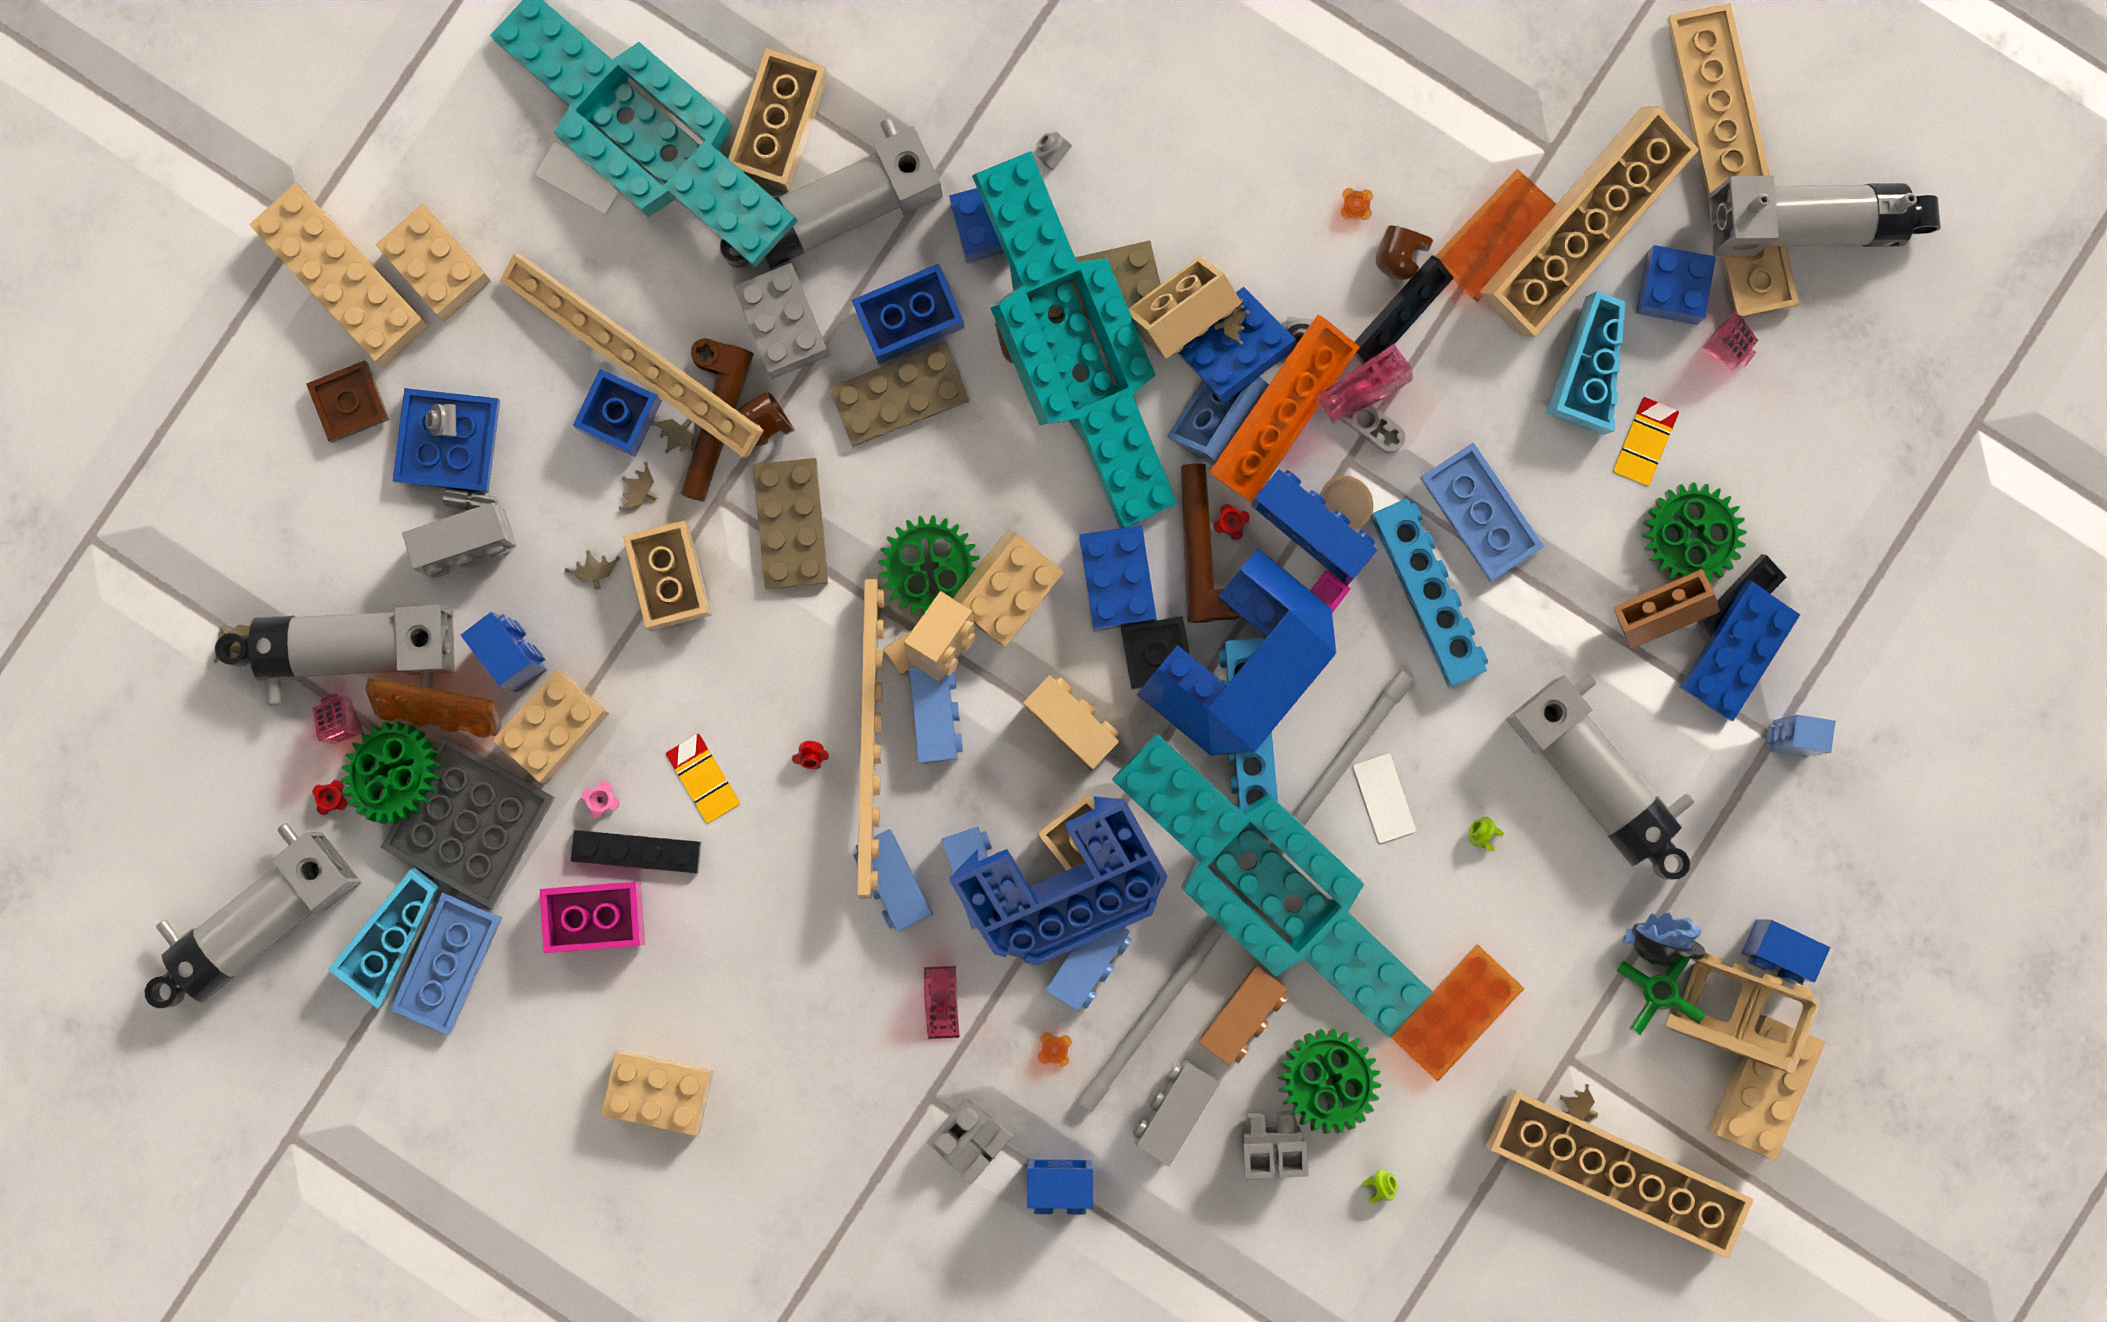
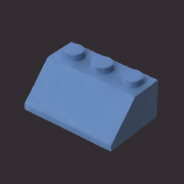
M1259 376L1226 402L1222 403L1202 381L1167 437L1214 466L1269 384Z

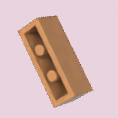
M1703 569L1613 607L1630 649L1720 612L1715 594Z
M1254 965L1198 1039V1042L1229 1066L1233 1061L1239 1063L1249 1050L1246 1044L1253 1035L1258 1038L1267 1027L1268 1022L1265 1018L1271 1010L1278 1012L1288 997L1284 995L1287 988L1260 967Z

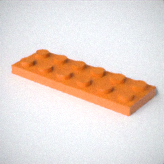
M1317 314L1209 473L1252 503L1360 346L1327 319Z

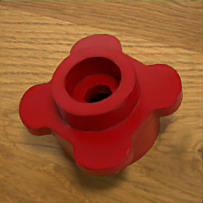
M1225 504L1220 508V518L1214 523L1213 528L1218 534L1225 533L1230 535L1231 539L1239 540L1243 536L1242 529L1244 524L1249 522L1250 516L1246 511H1239L1232 508L1230 504ZM1230 519L1234 520L1235 523L1233 525L1229 524L1228 521Z
M816 741L802 742L798 747V754L792 756L793 763L801 764L806 769L821 768V763L829 759V753L824 750L822 744Z
M333 780L329 785L322 786L318 784L313 788L312 793L315 796V802L318 805L316 810L319 814L327 815L332 810L343 811L346 809L348 801L343 797L342 790L344 785L341 781ZM330 794L333 796L331 801L327 799V796Z

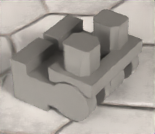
M964 1098L927 1143L972 1184L992 1161L985 1153L995 1158L1014 1135L973 1101Z
M1291 1111L1277 1112L1278 1127H1266L1264 1113H1247L1246 1129H1242L1245 1179L1275 1178L1274 1164H1277L1279 1178L1309 1176L1307 1143L1303 1141L1301 1129L1297 1125L1295 1115H1290Z

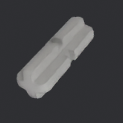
M446 488L443 493V504L464 509L470 507V509H474L492 502L498 505V499L491 495L474 492L471 495L468 491Z

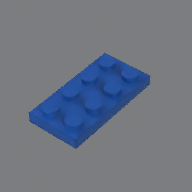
M1746 580L1679 688L1727 720L1734 721L1800 617V614L1754 582Z

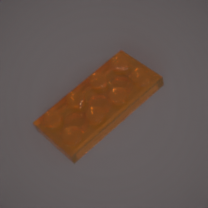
M1517 168L1435 257L1439 258L1453 277L1452 280L1478 303L1482 298L1479 294L1482 288L1553 209L1556 203Z
M368 678L365 691L374 714L383 720L394 721L395 719H402L421 727L430 724L439 726L448 732H457L458 730L469 731L471 734L486 738L489 735L496 736L500 732L501 722L494 700Z
M1476 944L1390 1038L1438 1082L1525 988Z

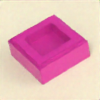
M1325 570L1310 591L1332 608L1333 613L1351 588Z

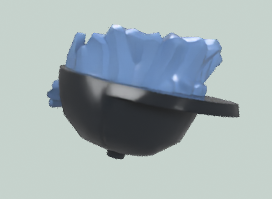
M1651 913L1645 923L1634 924L1632 929H1627L1622 940V944H1633L1640 957L1653 965L1667 966L1675 964L1682 956L1702 959L1705 955L1704 947L1694 941L1700 936L1702 931L1700 927L1694 925L1690 918L1673 919L1670 913H1664L1658 918L1655 914Z

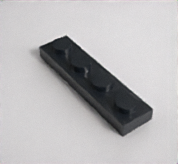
M1431 255L1355 340V343L1360 346L1355 356L1364 367L1372 370L1452 281L1453 276L1439 258Z
M574 830L571 862L698 873L702 842Z

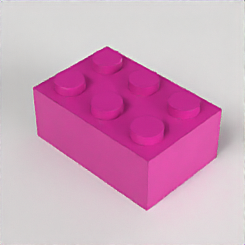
M640 881L539 889L544 953L645 945Z

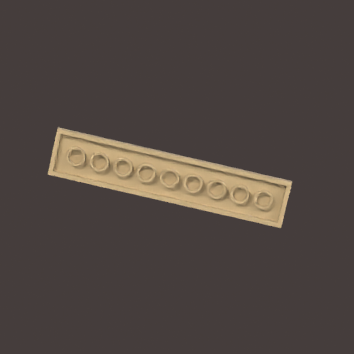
M1731 3L1670 15L1667 21L1696 147L1699 149L1697 153L1707 197L1730 176H1770ZM1767 246L1755 256H1721L1735 319L1799 305L1786 246Z

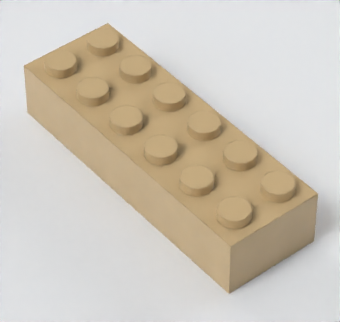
M294 183L249 224L368 355L383 368L429 327L427 322L297 183Z

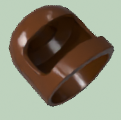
M1390 225L1387 227L1377 250L1376 265L1382 273L1398 280L1412 278L1419 269V266L1412 260L1413 250L1429 251L1433 239L1410 229Z
M769 391L764 392L738 409L739 413L764 430L755 446L767 444L768 439L779 431L786 435L795 431L781 406Z

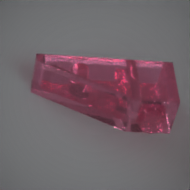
M1393 344L1315 396V398L1334 423L1390 396L1413 380L1412 368L1395 344Z

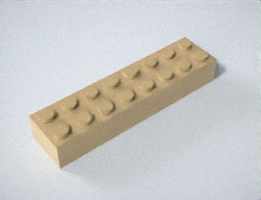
M1659 106L1641 107L1482 288L1479 294L1520 335L1536 337L1699 149Z
M1510 1089L1485 1146L1495 1153L1726 1258H1729L1754 1200L1749 1196L1514 1089Z

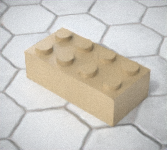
M765 48L728 158L755 183L786 193L790 192L828 79L826 68Z
M1764 1015L1760 1016L1756 1026V1032L1759 1035L1784 1044L1791 1041L1795 1028ZM1808 1035L1794 1075L1739 1056L1708 1132L1776 1161L1826 1042Z

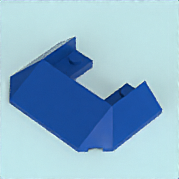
M1259 548L1218 596L1222 602L1266 637L1229 684L1225 685L1177 645L1137 693L1138 697L1210 756L1255 752L1336 654L1332 608Z
M1094 796V810L1066 822V830L1085 863L1031 887L1008 849L985 859L979 849H977L954 872L949 881L994 955L1019 957L1024 959L1025 963L1037 966L1153 915L1157 905L1156 900L1161 888H1164L1168 877L1125 799Z

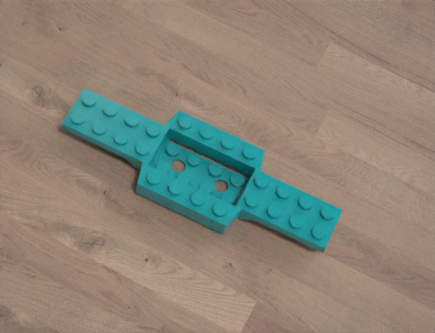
M522 0L490 34L493 41L569 107L554 132L558 139L648 218L673 200H676L754 267L762 261L797 223L798 220L792 213L719 152L733 127L728 117L640 42H637L614 59H611L543 0ZM629 78L698 136L703 143L701 145L698 144L629 84ZM624 109L634 111V118L628 124H621L618 121V115ZM591 123H594L600 130H602L607 136H609L615 143H617L622 149H624L630 156H632L638 163H640L645 169H647L664 185L662 186L658 181H656L650 174H648L643 168H641L635 161H633L627 154H625L620 148H618L612 141H610ZM669 146L676 147L678 150L677 157L670 162L663 161L661 158L662 151Z
M1031 151L972 175L1009 263L1013 290L990 309L1039 425L1069 421L1085 444L1119 528L1133 525L1178 504L1132 395L1156 375L1108 259L1077 262ZM1072 277L1075 281L1077 289L1080 293L1082 301L1085 305L1087 313L1090 317V320L1095 329V332L1100 341V344L1105 353V356L1110 365V368L1115 377L1118 387L1112 384L1111 377L1106 370L1104 362L1099 353V348L1096 345L1094 338L1091 334V331L1089 329V326L1087 324V319L1084 316L1079 305V302L1076 298L1075 290L1071 286L1070 282ZM1051 306H1058L1063 312V319L1059 324L1051 322L1048 318V310ZM1076 364H1081L1087 369L1088 375L1084 382H1078L1073 377L1072 370Z
M1157 732L1112 778L1116 785L1196 858L1181 885L1183 891L1273 975H1279L1304 959L1388 1038L1433 993L1427 985L1349 913L1350 908L1364 886L1362 880L1272 795L1264 796L1241 811ZM1250 821L1333 899H1328L1250 826ZM1244 852L1254 853L1257 858L1255 866L1250 869L1240 867L1238 862L1240 855ZM1213 865L1291 938V944L1207 866ZM1292 894H1296L1302 899L1301 907L1294 912L1288 911L1284 907L1286 897Z

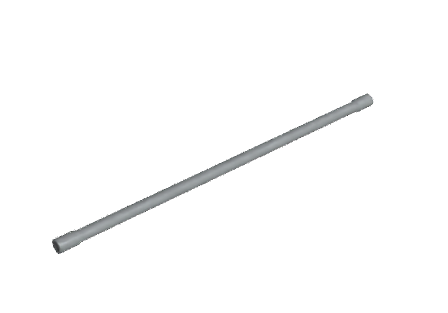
M1398 671L1383 691L1382 697L1293 814L1303 826L1306 825L1392 708L1400 702L1415 682L1404 671ZM1273 842L1271 843V845L1281 855L1284 854V852L1280 848H1278ZM1239 889L1235 891L1246 903L1249 901ZM1215 920L1097 1077L1092 1079L1077 1099V1102L1091 1113L1108 1092L1109 1086L1225 933L1226 930Z

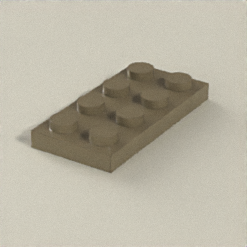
M1150 240L1075 257L1077 262L1107 258L1128 308L1161 285ZM1072 277L1070 283L1075 290V295L1079 302L1081 310L1086 319L1090 320V317L1087 313V310L1077 289L1075 281ZM1051 306L1048 310V318L1051 322L1059 324L1063 319V312L1058 306Z
M946 342L829 387L852 447L969 402Z
M810 458L753 464L765 589L828 584L817 459Z

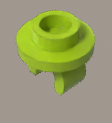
M1482 817L1471 824L1468 839L1476 847L1481 846L1489 851H1494L1495 847L1490 845L1489 840L1493 834L1503 837L1504 833L1501 829L1495 827V822L1491 818Z
M1385 1169L1376 1171L1375 1176H1370L1362 1182L1363 1187L1374 1185L1377 1189V1194L1369 1198L1371 1203L1378 1202L1381 1199L1387 1202L1394 1200L1398 1190L1395 1177Z

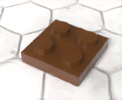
M365 360L306 383L327 439L331 443L390 420L368 362Z

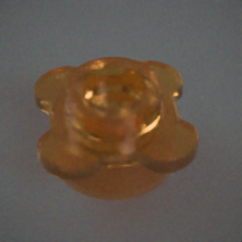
M1352 188L1345 189L1342 193L1344 205L1341 209V215L1346 219H1369L1372 215V211L1369 209L1370 201L1373 199L1372 192L1368 189L1363 191H1354ZM1358 201L1360 206L1356 207L1354 202Z
M1049 1032L1044 1033L1040 1038L1042 1051L1038 1054L1039 1061L1042 1064L1051 1062L1057 1063L1061 1067L1066 1066L1069 1063L1067 1053L1068 1047L1072 1044L1071 1038L1067 1035L1057 1037L1052 1036ZM1054 1046L1058 1048L1056 1053L1052 1052V1047Z

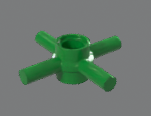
M1682 956L1675 964H1671L1665 975H1655L1651 978L1627 962L1622 961L1617 972L1644 988L1643 994L1646 1000V1004L1631 1025L1630 1030L1641 1036L1656 1011L1670 1007L1675 1008L1700 1024L1706 1013L1678 996L1679 989L1676 984L1678 977L1691 958ZM1659 984L1665 985L1670 991V996L1665 1000L1655 998L1652 994L1654 986Z

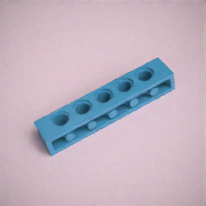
M1405 498L1374 512L1370 518L1448 688L1487 671L1485 664L1488 663L1487 656L1481 646L1476 647L1472 636L1475 635L1474 628L1468 617L1464 619L1458 608L1462 606L1460 597L1455 589L1450 590L1445 578L1449 577L1448 571L1443 561H1437L1432 551L1436 548L1431 534L1428 531L1424 533L1419 523L1422 520V515L1417 504H1411L1409 499ZM1399 527H1408L1413 533L1412 541H1401L1397 536V529ZM1419 555L1424 558L1426 567L1423 571H1416L1411 567V556ZM1425 584H1433L1438 588L1439 596L1437 599L1430 600L1425 597L1423 593ZM1445 612L1450 615L1452 619L1450 628L1444 629L1437 624L1436 617L1438 613ZM1452 641H1459L1464 645L1465 654L1463 657L1457 658L1451 654L1449 648Z
M1263 638L1224 642V649H1219L1220 668L1226 667L1227 680H1222L1225 685H1228L1234 678L1235 667L1248 661L1263 643ZM1271 732L1255 752L1228 754V761L1235 764V775H1230L1231 793L1237 794L1238 806L1236 807L1241 811L1249 807L1246 802V794L1252 789L1260 791L1263 797L1270 794L1278 801ZM1247 758H1254L1259 762L1260 771L1257 775L1250 776L1244 772L1243 763ZM1250 821V826H1251L1254 830H1259V829Z

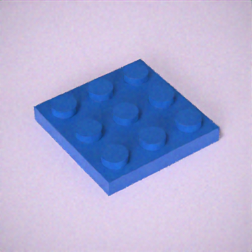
M1245 287L1236 292L1239 299L1243 300V303L1240 305H1243L1244 309L1240 312L1247 310L1250 312L1239 325L1244 327V330L1238 335L1240 341H1243L1242 346L1238 342L1227 338L1224 328L1215 329L1214 324L1223 322L1224 318L1211 325L1205 334L1195 337L1184 345L1183 349L1177 354L1222 403L1226 402L1290 354L1297 345L1296 339Z
M404 388L393 482L489 493L500 400L491 397ZM434 404L456 405L457 437L434 436L431 434L430 429L426 427V413L428 410H431Z

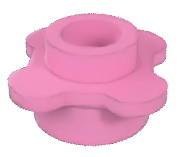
M602 781L598 787L591 790L586 789L582 793V800L587 803V806L590 808V815L593 818H600L604 812L616 810L619 806V800L613 797L610 791L611 785L606 781ZM599 797L603 798L602 803L598 802Z

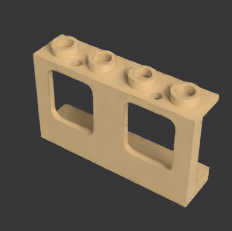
M1705 953L1702 959H1692L1696 963L1683 999L1696 1007L1707 976L1711 972H1717L1742 982V990L1730 1020L1726 1022L1705 1015L1700 1024L1677 1011L1676 1016L1669 1014L1665 1026L1675 1032L1794 1075L1820 1005V1001L1812 996L1813 991L1794 984L1793 989L1781 985L1783 980L1768 974H1764L1763 978L1751 975L1752 969L1734 963L1732 968L1722 965L1723 959ZM1771 993L1780 994L1803 1004V1010L1793 1037L1786 1044L1764 1037L1756 1032V1026L1766 999Z

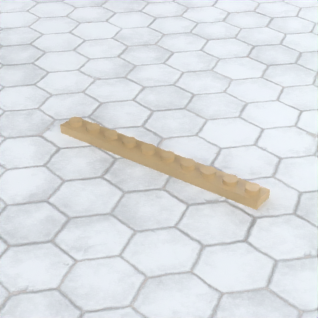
M514 254L500 279L502 283L743 458L750 455L764 431L762 428L521 254Z
M865 579L857 882V895L859 899H872V891H878L879 883L878 871H873V859H879V839H874V827L880 826V808H874V796L880 795L881 777L875 776V764H881V745L876 744V732H882V713H876L877 701H882L883 682H877V670H883L884 660L883 651H878V639H884V620H879V608L885 607V589H879L877 579Z

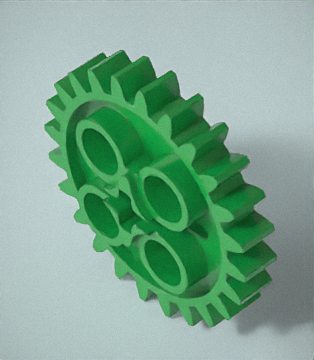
M1695 482L1689 485L1688 491L1680 484L1676 487L1677 495L1669 489L1665 492L1667 501L1660 497L1655 500L1659 509L1652 507L1648 509L1647 512L1653 519L1643 521V525L1649 527L1650 531L1643 533L1642 537L1650 539L1651 543L1646 545L1644 550L1654 551L1655 554L1651 556L1649 561L1659 560L1661 562L1657 569L1658 572L1666 568L1669 569L1667 579L1670 580L1677 574L1680 575V579L1703 569L1710 583L1712 582V573L1719 579L1724 576L1722 568L1728 571L1734 568L1730 559H1741V555L1735 549L1746 546L1744 542L1738 540V537L1747 534L1746 530L1738 529V525L1745 521V518H1735L1734 514L1740 507L1729 508L1728 503L1732 497L1728 496L1721 500L1719 498L1721 489L1718 488L1710 494L1709 484H1704L1700 491H1698ZM1689 504L1699 508V519L1695 520L1688 516L1686 510ZM1677 514L1682 523L1676 521L1673 518V515ZM1712 526H1717L1722 530L1723 539L1720 542L1715 541L1710 536V528ZM1667 527H1673L1677 530L1679 535L1677 542H1671L1666 538L1665 529ZM1696 528L1699 532L1697 538L1692 540L1689 536L1692 533L1691 530ZM1707 546L1712 547L1715 550V554H1711ZM1690 548L1697 549L1701 553L1702 559L1700 564H1694L1690 561L1688 557Z
M935 515L931 516L929 524H925L922 516H918L917 526H914L908 519L906 520V531L899 527L895 528L898 534L897 539L887 536L886 539L892 545L891 548H881V551L888 556L887 559L878 561V564L886 566V571L879 573L878 576L888 577L889 580L882 588H892L894 590L889 597L890 600H894L897 597L901 598L900 609L910 604L911 615L918 608H922V615H924L940 591L953 598L976 568L972 567V562L980 559L979 556H970L969 553L976 545H966L964 543L969 534L957 535L958 524L954 525L951 529L947 528V518H944L941 524L937 525ZM922 539H927L931 562H937L938 568L933 569L936 586L935 594L930 592L927 572L920 569V565L925 563ZM939 539L947 540L950 544V552L945 557H938L933 552L934 542ZM909 544L915 545L920 552L918 560L913 563H908L902 558V550ZM950 570L955 574L956 582L951 588H943L939 584L938 577L942 571ZM912 576H920L925 581V588L919 594H913L908 590L907 582Z
M395 721L393 725L383 722L382 729L371 726V736L362 732L361 738L363 743H352L356 750L355 754L346 753L345 755L351 760L350 765L342 766L343 770L349 772V776L341 779V782L349 785L343 791V794L352 797L348 804L357 808L356 813L364 816L365 819L373 822L377 821L384 825H387L388 821L399 824L400 818L410 820V810L421 813L420 802L430 803L426 797L427 792H436V789L431 786V781L440 780L439 776L433 774V770L441 767L440 763L432 761V759L439 753L430 748L434 742L425 738L426 733L412 725H405ZM402 748L401 754L397 757L398 751ZM375 761V765H374L373 769L371 770V769H370V768H371V765H372V763ZM411 776V781L407 785V779ZM384 789L383 796L379 798L381 791Z
M1320 1029L1316 1031L1315 1037L1311 1033L1304 1035L1305 1043L1300 1039L1293 1042L1296 1050L1289 1049L1285 1052L1290 1061L1280 1062V1066L1286 1069L1287 1072L1278 1075V1079L1286 1081V1085L1278 1090L1279 1092L1288 1093L1289 1097L1282 1103L1283 1105L1293 1104L1294 1107L1290 1115L1293 1116L1298 1113L1302 1115L1299 1121L1300 1125L1311 1121V1131L1318 1130L1322 1125L1323 1134L1330 1133L1332 1127L1336 1134L1344 1131V1126L1351 1130L1356 1128L1355 1121L1358 1123L1366 1121L1363 1112L1371 1113L1374 1111L1368 1102L1379 1100V1097L1372 1093V1091L1381 1087L1380 1083L1373 1081V1077L1379 1075L1380 1071L1371 1070L1370 1066L1374 1064L1376 1058L1366 1059L1365 1055L1369 1048L1365 1047L1359 1050L1357 1048L1359 1038L1348 1042V1032L1341 1033L1337 1038L1336 1029L1329 1030L1327 1036L1324 1030ZM1333 1052L1341 1058L1340 1068L1334 1066L1331 1061ZM1317 1055L1321 1057L1320 1062L1316 1059ZM1305 1065L1311 1067L1314 1071L1313 1081L1306 1079L1304 1076ZM1332 1077L1334 1082L1328 1086L1325 1080ZM1346 1082L1353 1084L1355 1088L1354 1097H1350L1346 1093ZM1319 1095H1323L1327 1099V1110L1319 1107L1317 1102ZM1339 1101L1343 1104L1342 1108L1338 1105Z

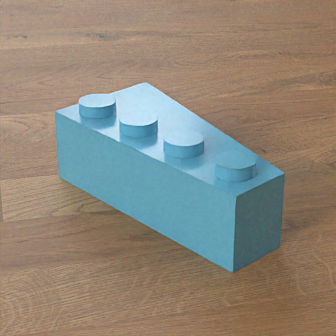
M1598 291L1585 297L1546 414L1601 435L1615 431L1614 410L1618 397V392L1616 391L1617 375L1620 372L1621 360H1619L1620 344L1623 339L1626 302Z
M413 867L328 970L377 1009L381 1008L440 886L417 867Z

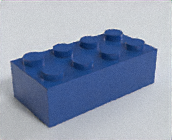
M1278 469L1254 498L1251 507L1342 582L1349 585L1377 552L1378 549L1373 546L1376 542L1365 532L1360 531L1357 533L1348 526L1351 521L1341 512L1336 510L1333 513L1324 506L1326 501L1313 490L1308 493L1299 485L1301 480L1291 471L1286 470L1284 473Z

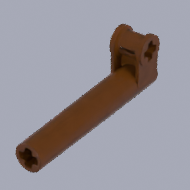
M708 338L697 340L691 348L694 364L701 370L717 374L712 393L736 410L754 353L738 346L723 344ZM706 347L710 348L713 358L707 357L706 361H702L698 352H704ZM702 427L680 494L704 502L724 443Z
M1193 463L1182 465L1181 483L1187 622L1208 623L1219 620L1238 619L1241 616L1236 612H1231L1230 608L1224 606V602L1218 598L1224 589H1214L1206 464Z

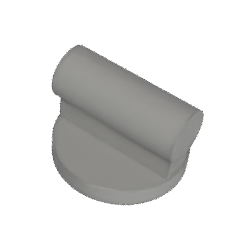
M1058 132L1046 133L1037 142L1036 155L1043 161L1046 167L1054 170L1072 145Z
M1288 316L1286 329L1298 343L1314 319Z
M434 404L431 410L427 411L425 423L432 435L457 437L456 405Z

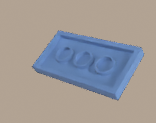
M1474 442L1420 477V480L1489 582H1492L1544 547Z
M442 893L390 1010L443 1034L451 1035L502 917L452 895Z

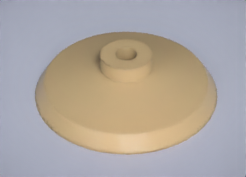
M1337 476L1323 486L1320 496L1326 501L1324 506L1333 513L1337 510L1351 521L1348 526L1356 530L1368 522L1373 512L1374 502L1369 488L1361 480L1352 476Z

